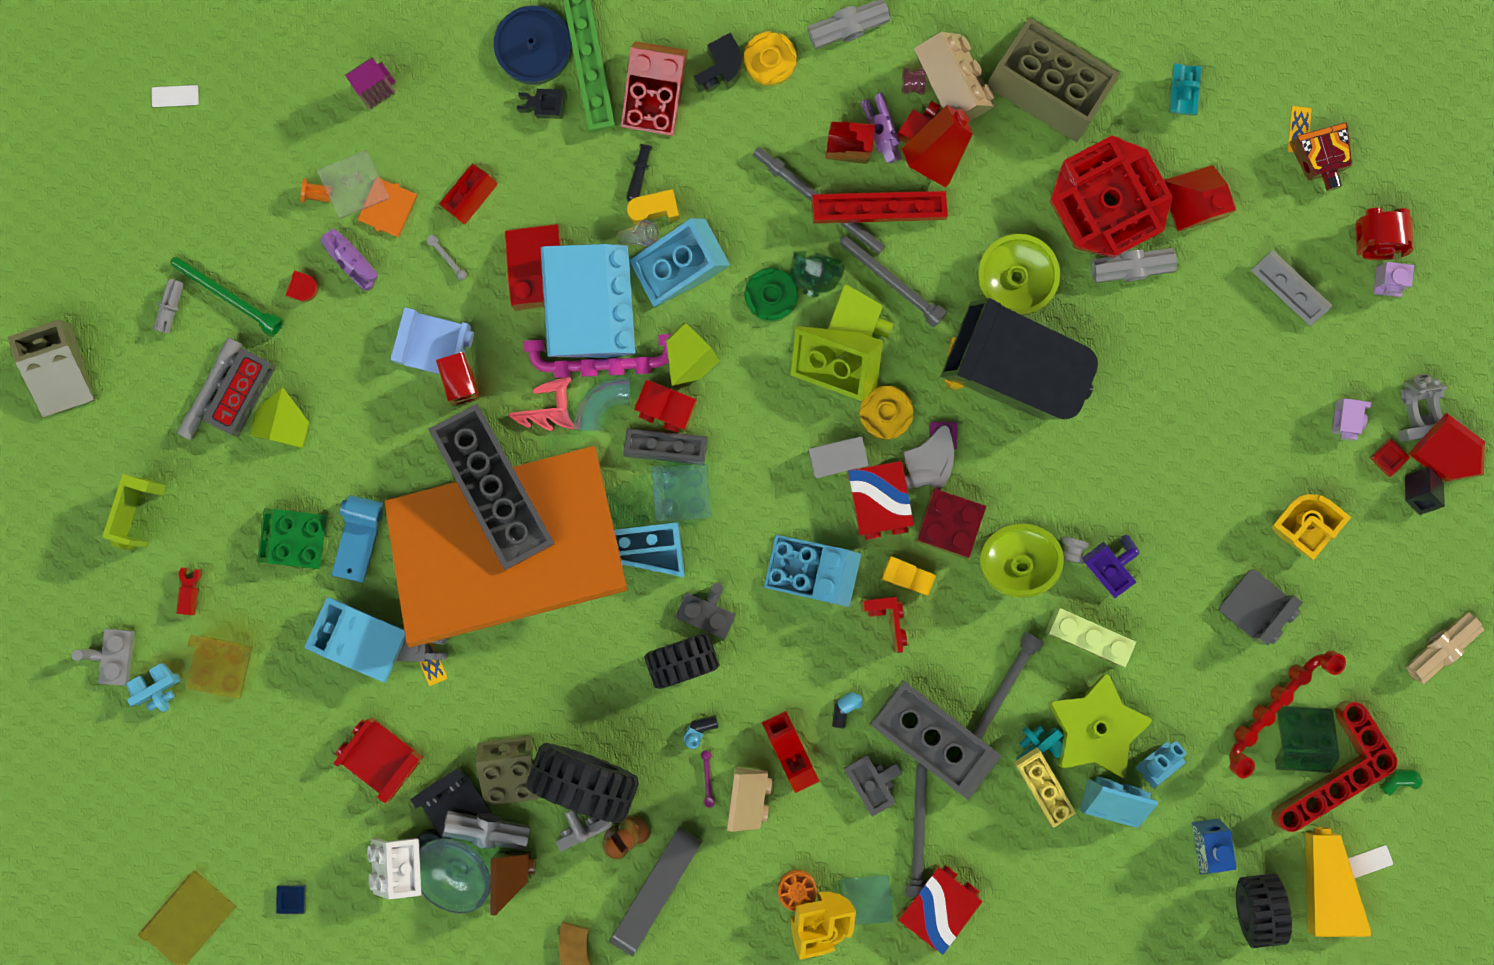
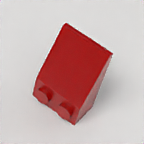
M553 224L506 230L507 273L511 306L515 311L545 307L541 247L561 246L559 225Z

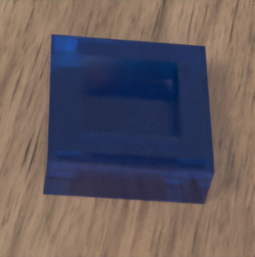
M306 885L277 886L276 914L306 913Z

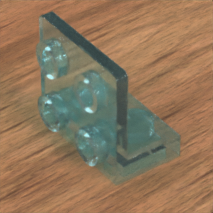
M706 464L664 468L663 466L651 467L657 523L711 517Z

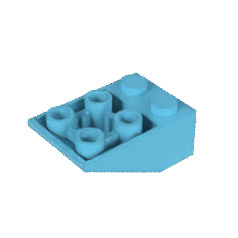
M776 535L764 588L850 607L861 554L842 548Z
M327 597L304 648L386 683L406 637L405 630L348 604Z
M1097 776L1096 780L1087 779L1080 811L1088 815L1139 828L1156 808L1158 801L1150 798V792H1146L1139 787L1126 783L1121 785L1111 779Z

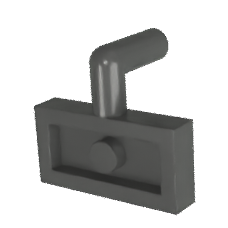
M715 583L712 586L707 601L686 592L675 617L725 639L736 614L716 606L722 594L723 586L720 583Z

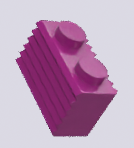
M373 57L345 74L358 96L369 109L377 106V103H381L382 100H386V97L390 98L391 94L395 95V90L392 87L396 83L383 62L381 61L377 64Z

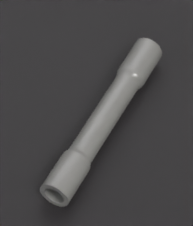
M227 337L216 358V363L192 408L187 412L177 434L192 440L202 422L203 410L206 404L213 398L219 380L226 374L230 367L229 362L235 352H239L242 344Z

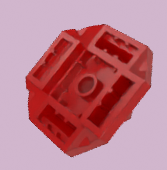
M1111 135L1062 162L1049 202L1075 249L1115 258L1161 234L1165 230L1173 196L1146 148ZM1104 195H1112L1116 200V205H1107L1104 201Z

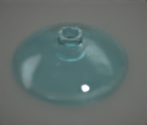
M453 839L432 840L419 850L421 893L427 900L440 909L452 913H468L482 906L490 894V872L484 860L475 850Z

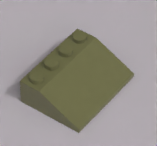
M1028 18L998 63L987 85L995 93L1077 143L1120 73L1031 18Z

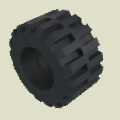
M705 633L649 651L644 656L654 688L658 689L715 671L720 666L710 635Z
M1272 873L1240 877L1236 887V907L1242 933L1250 947L1261 948L1288 944L1292 933L1291 908L1287 892L1278 875Z

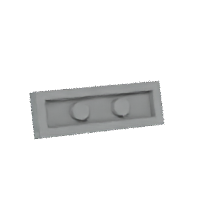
M1271 250L1251 270L1310 326L1332 306L1274 250Z

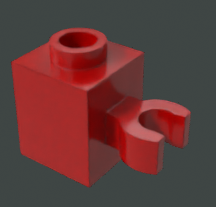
M931 101L923 115L913 109L898 132L899 140L907 144L937 115L941 106Z

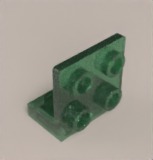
M1282 706L1277 712L1282 747L1275 758L1276 770L1331 773L1340 758L1333 710L1329 708Z

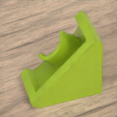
M685 322L665 340L667 343L672 386L701 380L720 361L713 349Z
M281 387L256 409L250 436L304 448L310 422L285 389Z

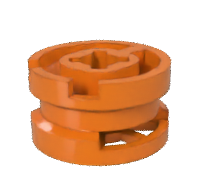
M791 870L782 876L778 885V895L783 906L795 912L796 906L815 902L817 888L813 877L803 870Z

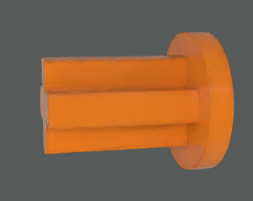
M303 178L301 203H305V199L330 202L332 189L330 186L307 183L308 179Z

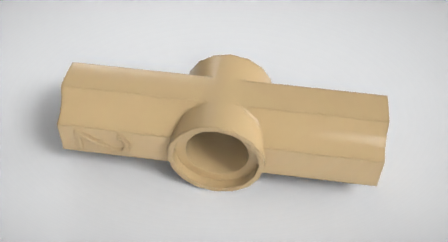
M1465 612L1446 630L1436 633L1427 641L1426 648L1405 666L1407 672L1420 684H1425L1440 669L1451 665L1464 653L1463 649L1484 631L1482 623L1469 612Z

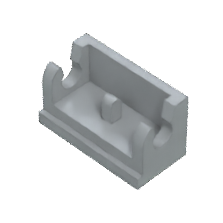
M862 436L808 449L815 479L869 466Z

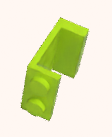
M122 474L102 538L111 540L110 545L120 549L136 550L137 546L146 547L148 542L127 536L142 491L163 495L166 485L141 477Z

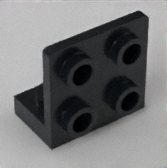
M462 766L410 799L415 808L420 806L423 808L445 842L451 839L450 837L443 836L444 823L448 811L477 816L479 813H490L489 807Z

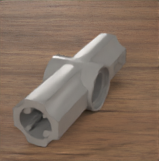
M876 0L858 8L850 6L841 9L833 17L807 26L810 41L815 50L841 40L843 42L854 40L862 36L865 31L890 22L891 18L886 2L884 0Z
M1173 248L1148 252L1133 250L1115 258L1093 259L1091 261L1092 278L1094 283L1123 279L1125 282L1145 279L1151 275L1172 273L1177 271L1176 253Z
M448 811L444 823L443 836L471 841L472 844L481 848L489 849L495 846L525 850L530 827L525 824L503 821L500 817L489 813H479L477 816Z

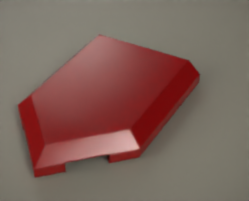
M1447 412L1408 453L1426 468L1431 467L1446 482L1484 475L1485 441Z

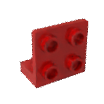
M897 597L861 600V611L868 612L870 617L887 615L886 609H889L893 649L896 653H903V646H907L906 630L900 628L899 619L904 618L902 602H897Z

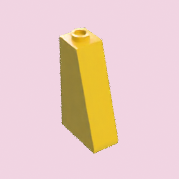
M1315 827L1314 832H1305L1307 932L1315 937H1371V929L1341 835L1331 832V828Z

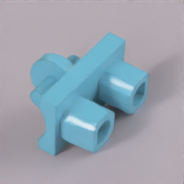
M161 663L149 670L155 681L153 685L148 687L142 676L126 683L131 695L127 699L130 707L136 704L141 705L152 698L153 701L146 704L147 708L152 711L158 707L160 711L166 712L170 709L168 701L174 698L175 695L171 690L165 694L162 692L181 682L182 679L179 674H172L165 663Z
M1167 741L1135 768L1138 772L1143 773L1144 779L1149 781L1152 788L1155 789L1186 763L1183 757L1187 753L1178 742L1175 741L1170 745Z

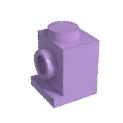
M1386 262L1376 267L1373 294L1402 297V291L1412 287L1414 265Z
M1346 398L1336 401L1332 433L1341 434L1340 439L1356 441L1358 435L1362 434V430L1366 428L1367 415L1364 413L1365 409L1371 408V402Z

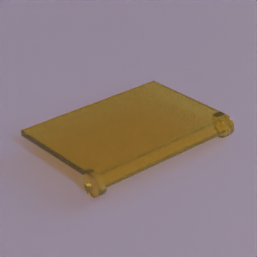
M193 870L138 933V936L142 940L150 942L174 965H187L236 906L198 872Z

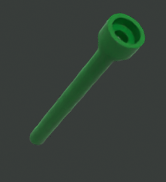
M173 257L171 259L172 267L259 322V326L265 334L274 337L282 328L284 319L274 313L264 314L180 258Z

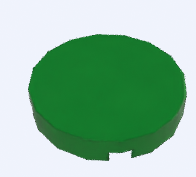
M773 267L761 269L751 276L746 285L744 293L746 306L760 320L767 322L780 321L789 316L796 307L798 299L797 285L791 275Z

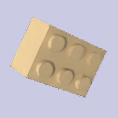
M940 32L914 48L942 108L948 105L955 110L961 109L971 121L995 107L992 100L994 99V94L991 88L984 84L981 77L982 69L978 62L972 59L969 53L971 50L970 44L964 36Z

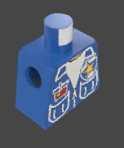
M1219 818L1192 822L1200 875L1236 870L1230 829Z

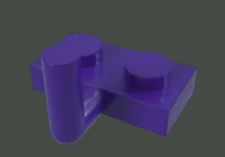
M1123 535L1120 538V542L1126 551L1118 557L1115 556L1105 542H1102L1082 557L1084 563L1114 599L1137 583L1125 568L1126 564L1139 555V549L1129 535Z

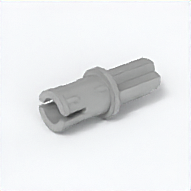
M174 279L167 280L161 303H157L160 307L152 329L170 334L175 312L179 311L177 305L183 288L182 282Z

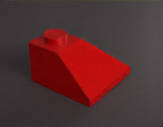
M1214 165L1164 180L1173 196L1170 212L1177 232L1226 218L1236 211L1229 186Z

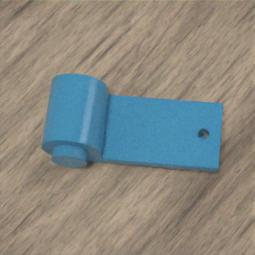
M352 495L347 500L344 499L342 501L340 515L343 516L345 527L332 576L361 583L365 582L383 514V502Z

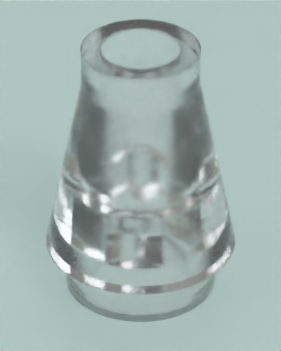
M645 219L626 229L620 230L617 234L620 245L651 246L658 240L659 236L656 224Z

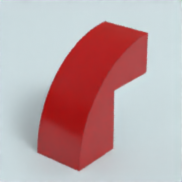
M787 711L763 721V727L794 792L797 793L820 782Z

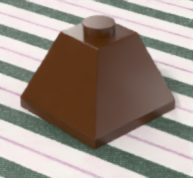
M498 851L491 858L490 915H497L528 883L531 875H535L536 861L535 858H531V851Z

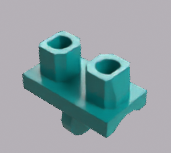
M1176 63L1173 65L1169 113L1197 115L1202 66H1186Z
M1040 725L1032 732L1027 727L1022 729L1026 737L1019 742L1020 746L1025 749L1031 743L1032 745L1016 758L1017 760L1035 748H1038L1041 753L1048 749L1055 758L1060 757L1063 744L1061 737L1064 735L1059 729L1052 727L1039 739L1037 738L1045 732Z

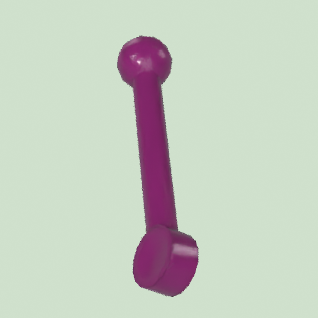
M704 750L701 753V758L704 760L706 788L704 805L707 808H711L715 803L711 795L709 765L712 755L710 751Z

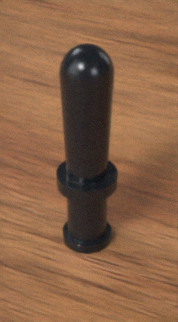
M646 144L639 145L640 151L637 161L633 163L635 169L626 194L628 202L636 197H640L645 170L649 169L647 163L650 151L653 149L652 146Z

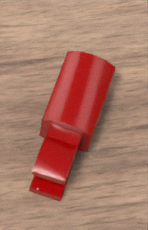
M181 567L178 576L182 586H179L176 614L195 615L198 596L196 583L202 578L201 569H195L194 576L189 579L187 577V568Z

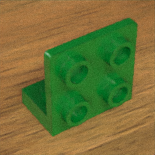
M264 508L257 562L319 569L327 517L320 514Z

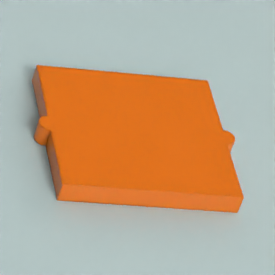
M376 177L358 217V221L374 227L377 232L384 231L399 238L418 195L401 188L398 183L391 184Z

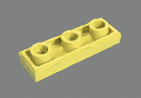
M1035 748L1014 762L1053 828L1076 814L1038 748Z

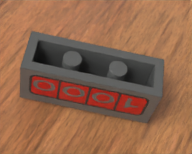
M243 348L232 356L229 362L231 367L227 375L222 376L216 386L218 391L214 399L209 400L203 410L205 415L202 419L236 437H239L277 367Z

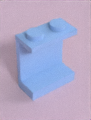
M404 307L390 360L397 364L440 374L436 360L460 352L465 354L466 347H471L474 332L471 331L472 327L468 323L462 322V324L420 314L416 310Z

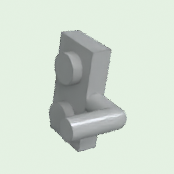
M104 629L102 650H74L72 658L76 661H101L99 684L127 686L126 683L130 681L135 631Z
M570 810L565 813V816L571 827L560 832L562 837L558 838L556 843L561 852L611 828L612 822L590 817L585 820L586 825L583 826L577 812Z

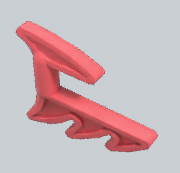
M566 377L553 380L533 389L535 394L555 392L557 408L512 412L509 416L528 428L532 427L527 421L529 418L544 429L553 431L554 428L547 421V418L563 428L576 430V426L571 421L567 409L566 389L572 382V379Z

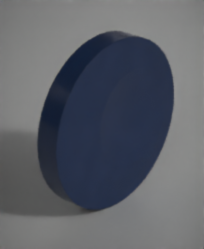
M524 6L510 12L498 25L494 36V52L500 67L509 77L523 84L537 85L549 82L563 72L571 57L572 43L569 30L559 15L545 7Z

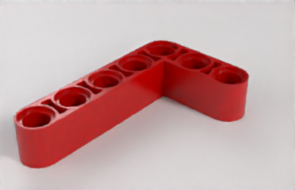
M1342 701L1335 709L1336 719L1359 756L1278 805L1272 812V821L1276 827L1287 832H1296L1396 770L1398 765L1397 757L1363 704L1354 701ZM1353 706L1356 710V716L1350 721L1347 718V711ZM1368 730L1371 738L1367 744H1364L1361 737L1363 732ZM1380 754H1383L1385 763L1379 768L1376 764V759ZM1360 768L1362 777L1358 782H1355L1353 773L1356 769ZM1333 783H1337L1339 791L1332 797L1329 792L1330 786ZM1314 797L1316 805L1312 810L1308 811L1306 802L1309 798ZM1290 811L1293 816L1292 821L1288 825H1284L1282 821L1283 815Z

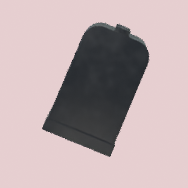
M985 298L970 302L940 377L950 382L961 384L1042 420L1071 419L1081 411L1084 401L1092 394V382L1097 372L1098 360L1093 350L1016 313L993 299Z

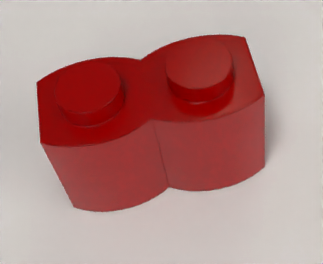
M646 380L634 410L639 413L638 418L653 423L655 419L664 422L663 428L678 433L680 429L686 431L698 401L688 395Z

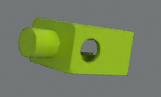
M845 284L828 329L860 332L871 337L874 333L889 338L894 323L879 318L883 308L880 303Z

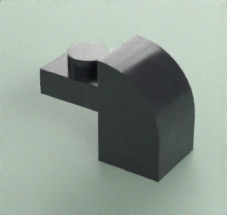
M731 32L707 45V53L714 66L693 76L694 84L699 93L704 90L710 92L716 89L722 80L727 89H730L738 81L742 70V58L740 49Z

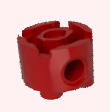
M1370 208L1366 210L1365 216L1356 220V251L1358 256L1362 254L1363 259L1376 261L1395 259L1394 254L1401 253V257H1405L1413 252V220L1409 209L1400 208L1394 211L1383 212L1381 208Z

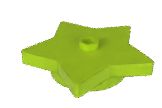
M1103 674L1082 698L1051 701L1049 703L1064 735L1059 761L1060 768L1094 763L1118 778L1126 777L1129 744L1151 724L1152 719L1122 704L1108 674ZM1098 724H1100L1101 726L1100 733H1098L1096 729Z

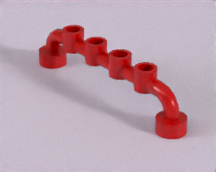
M1331 650L1325 654H1318L1310 658L1303 666L1295 664L1289 669L1288 675L1291 680L1285 687L1276 685L1272 688L1270 696L1273 700L1267 707L1258 705L1254 708L1252 716L1255 721L1249 728L1242 725L1235 730L1234 736L1237 741L1229 753V767L1233 774L1245 779L1253 773L1255 763L1245 754H1241L1243 750L1256 744L1258 733L1265 726H1271L1275 722L1276 713L1282 706H1288L1293 702L1296 690L1301 685L1310 683L1312 672L1321 665L1323 670L1332 675L1340 674L1346 666V659L1342 654Z

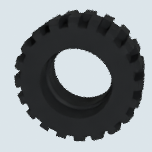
M544 743L538 749L526 784L530 792L551 803L592 818L621 823L627 818L639 781L635 774L617 765L564 746Z

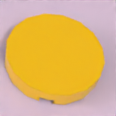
M765 31L755 35L748 42L744 52V66L747 74L755 82L764 86H776L785 82L793 74L796 67V50L793 43L780 33Z
M880 386L862 401L859 415L863 427L869 434L878 439L889 440L897 438L907 431L912 423L914 411L912 401L904 391L894 386Z

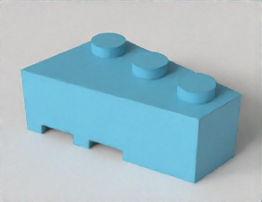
M679 522L614 529L622 565L685 577Z

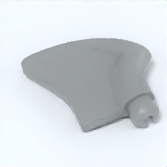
M946 425L940 426L920 446L903 451L909 474L905 475L907 489H911L914 486L918 488L931 485L941 490L947 482L953 467L954 447L950 430Z

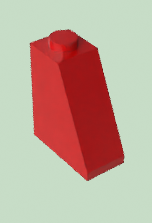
M946 105L902 148L908 167L946 188L950 184L973 135L968 123L970 119L967 114L961 109L955 110Z

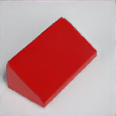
M472 163L439 205L462 224H466L495 189L497 182L489 174Z

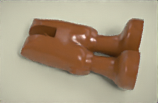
M627 816L620 823L619 828L612 825L611 828L607 829L603 838V849L606 855L612 859H621L636 843H645L650 836L649 824L641 817Z

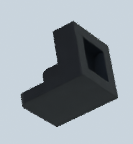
M1431 467L1407 474L1405 476V501L1419 515L1445 507L1443 480Z

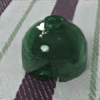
M807 251L793 252L790 273L795 284L804 289L803 294L819 297V293H828L840 284L846 266L845 263L841 264V260L819 253L806 257Z

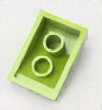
M798 326L795 328L791 376L863 401L877 388L883 341L860 332Z

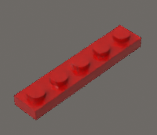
M946 191L813 194L811 197L813 224L946 220L948 218Z

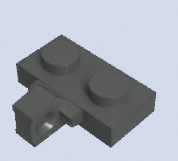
M868 754L844 768L872 817L896 803L889 788L894 786L891 780L902 774V770L897 762L885 769L882 764L875 767Z

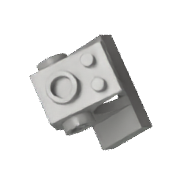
M1419 374L1414 376V379L1404 381V389L1401 390V400L1407 407L1411 428L1398 431L1400 442L1423 438L1443 417L1439 399L1444 398V390L1447 389V386L1441 383L1440 379H1435L1429 374ZM1427 399L1430 415L1420 416L1418 400Z

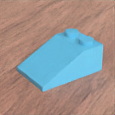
M690 218L629 260L653 307H657L711 279L730 266L706 219Z

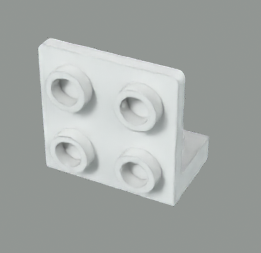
M378 838L371 839V846L367 848L368 861L372 862V873L369 874L368 881L373 894L386 899L420 896L419 839L385 841Z

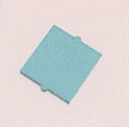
M888 875L841 879L842 896L847 898L856 910L855 925L892 922L891 901H893V896L890 895Z

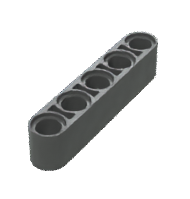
M681 826L677 828L609 943L628 955L634 956L700 847L702 839Z

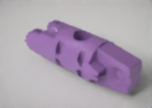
M881 92L875 95L880 114L875 115L872 104L867 99L861 101V105L868 124L875 125L874 141L878 152L883 153L887 163H894L901 160L897 146L901 143L896 133L886 99Z
M336 229L325 233L320 241L330 256L364 291H370L378 277L376 270L352 243Z

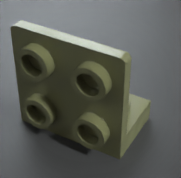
M532 736L477 743L475 764L483 799L487 806L539 799V796L527 789L526 784L533 765Z

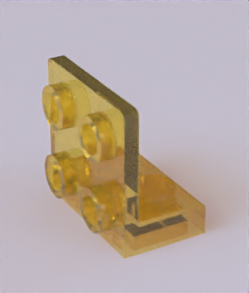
M190 635L188 646L195 647L187 688L240 699L253 646L204 635Z

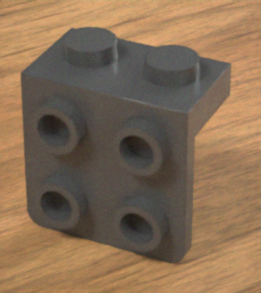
M1249 570L1220 605L1219 611L1258 644L1269 645L1270 643L1274 644L1282 636L1283 631L1281 629L1287 622L1291 623L1299 615L1300 610L1298 608L1303 602L1294 595H1285L1256 570Z

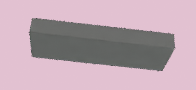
M627 428L623 455L624 457L705 465L708 437Z

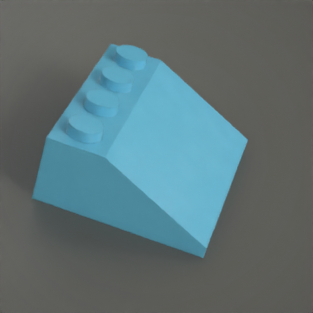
M595 244L541 247L548 357L620 358L635 354L628 246Z

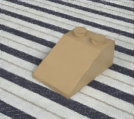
M735 767L727 831L761 829V822H767L769 806L764 805L765 794H771L773 779L767 778L768 771Z

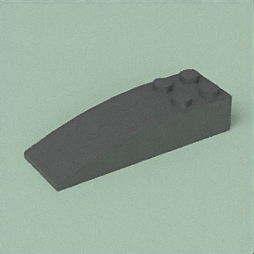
M478 404L429 428L433 440L505 571L554 545L549 532Z

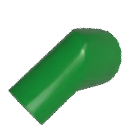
M1397 769L1379 788L1385 794L1391 796L1400 786L1418 789L1422 786L1423 780L1420 773L1415 770Z

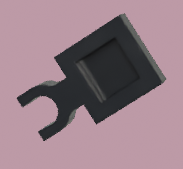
M537 89L536 96L519 92L518 96L522 100H528L525 106H517V110L520 113H529L534 110V115L537 118L563 119L566 96L563 90Z

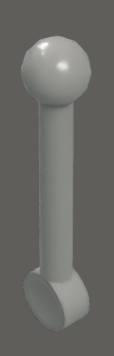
M429 236L427 243L431 247H435L456 272L457 279L464 280L467 277V273L464 270H460L438 244L439 241L436 236Z

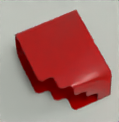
M832 121L828 133L826 159L867 164L873 150L875 125Z
M464 352L436 360L447 400L452 406L479 399L475 375Z

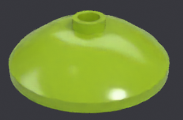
M1026 234L1007 235L995 241L983 254L978 268V282L984 297L993 299L1001 303L1002 306L1021 315L1034 313L1046 306L1054 297L1060 281L1059 263L1051 248L1040 239ZM1012 274H1019L1021 281L1014 282Z
M1014 524L999 529L988 538L982 548L980 562L986 581L995 590L1011 597L1028 598L1040 595L1055 585L1063 571L1064 556L1057 539L1045 529L1030 524ZM1025 568L1026 571L1020 572L1018 569Z

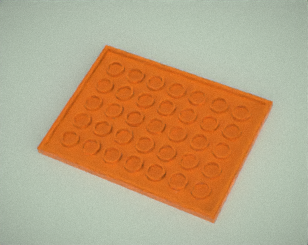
M595 446L513 467L549 532L554 545L506 571L457 482L385 500L405 637L409 648L628 591Z

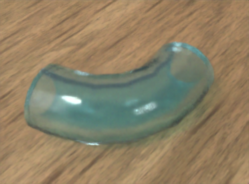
M630 378L604 380L589 389L578 404L574 420V430L601 431L603 415L609 408L616 405H629Z

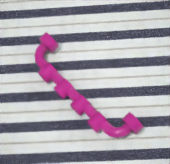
M671 334L658 335V346H664V352L658 357L546 362L540 357V352L545 351V340L523 341V352H529L530 361L538 370L548 373L554 372V378L571 377L570 372L581 371V377L598 376L597 370H608V375H625L624 369H635V374H651V368L662 367L669 363L665 340Z

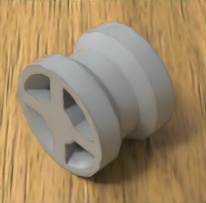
M1062 537L1061 543L1063 544L1064 560L1083 565L1082 557L1084 551L1088 549L1089 543L1074 538Z

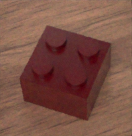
M934 488L931 490L914 542L968 559L970 558L987 506Z

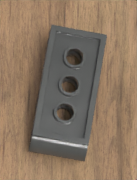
M903 680L869 723L968 800L971 799L1002 757ZM913 712L916 717L915 723L909 727L903 726V715ZM935 729L937 732L936 741L926 743L924 740L926 731ZM952 746H957L959 749L958 757L954 760H948L946 757L947 750Z

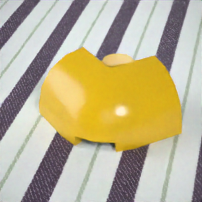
M1306 494L1292 501L1271 527L1286 543L1292 544L1309 559L1314 560L1327 543L1338 535L1351 516L1331 500L1321 495Z
M819 892L817 902L796 906L795 916H791V931L799 960L836 951L835 945L846 937L851 938L854 931L856 910L847 898L833 892Z

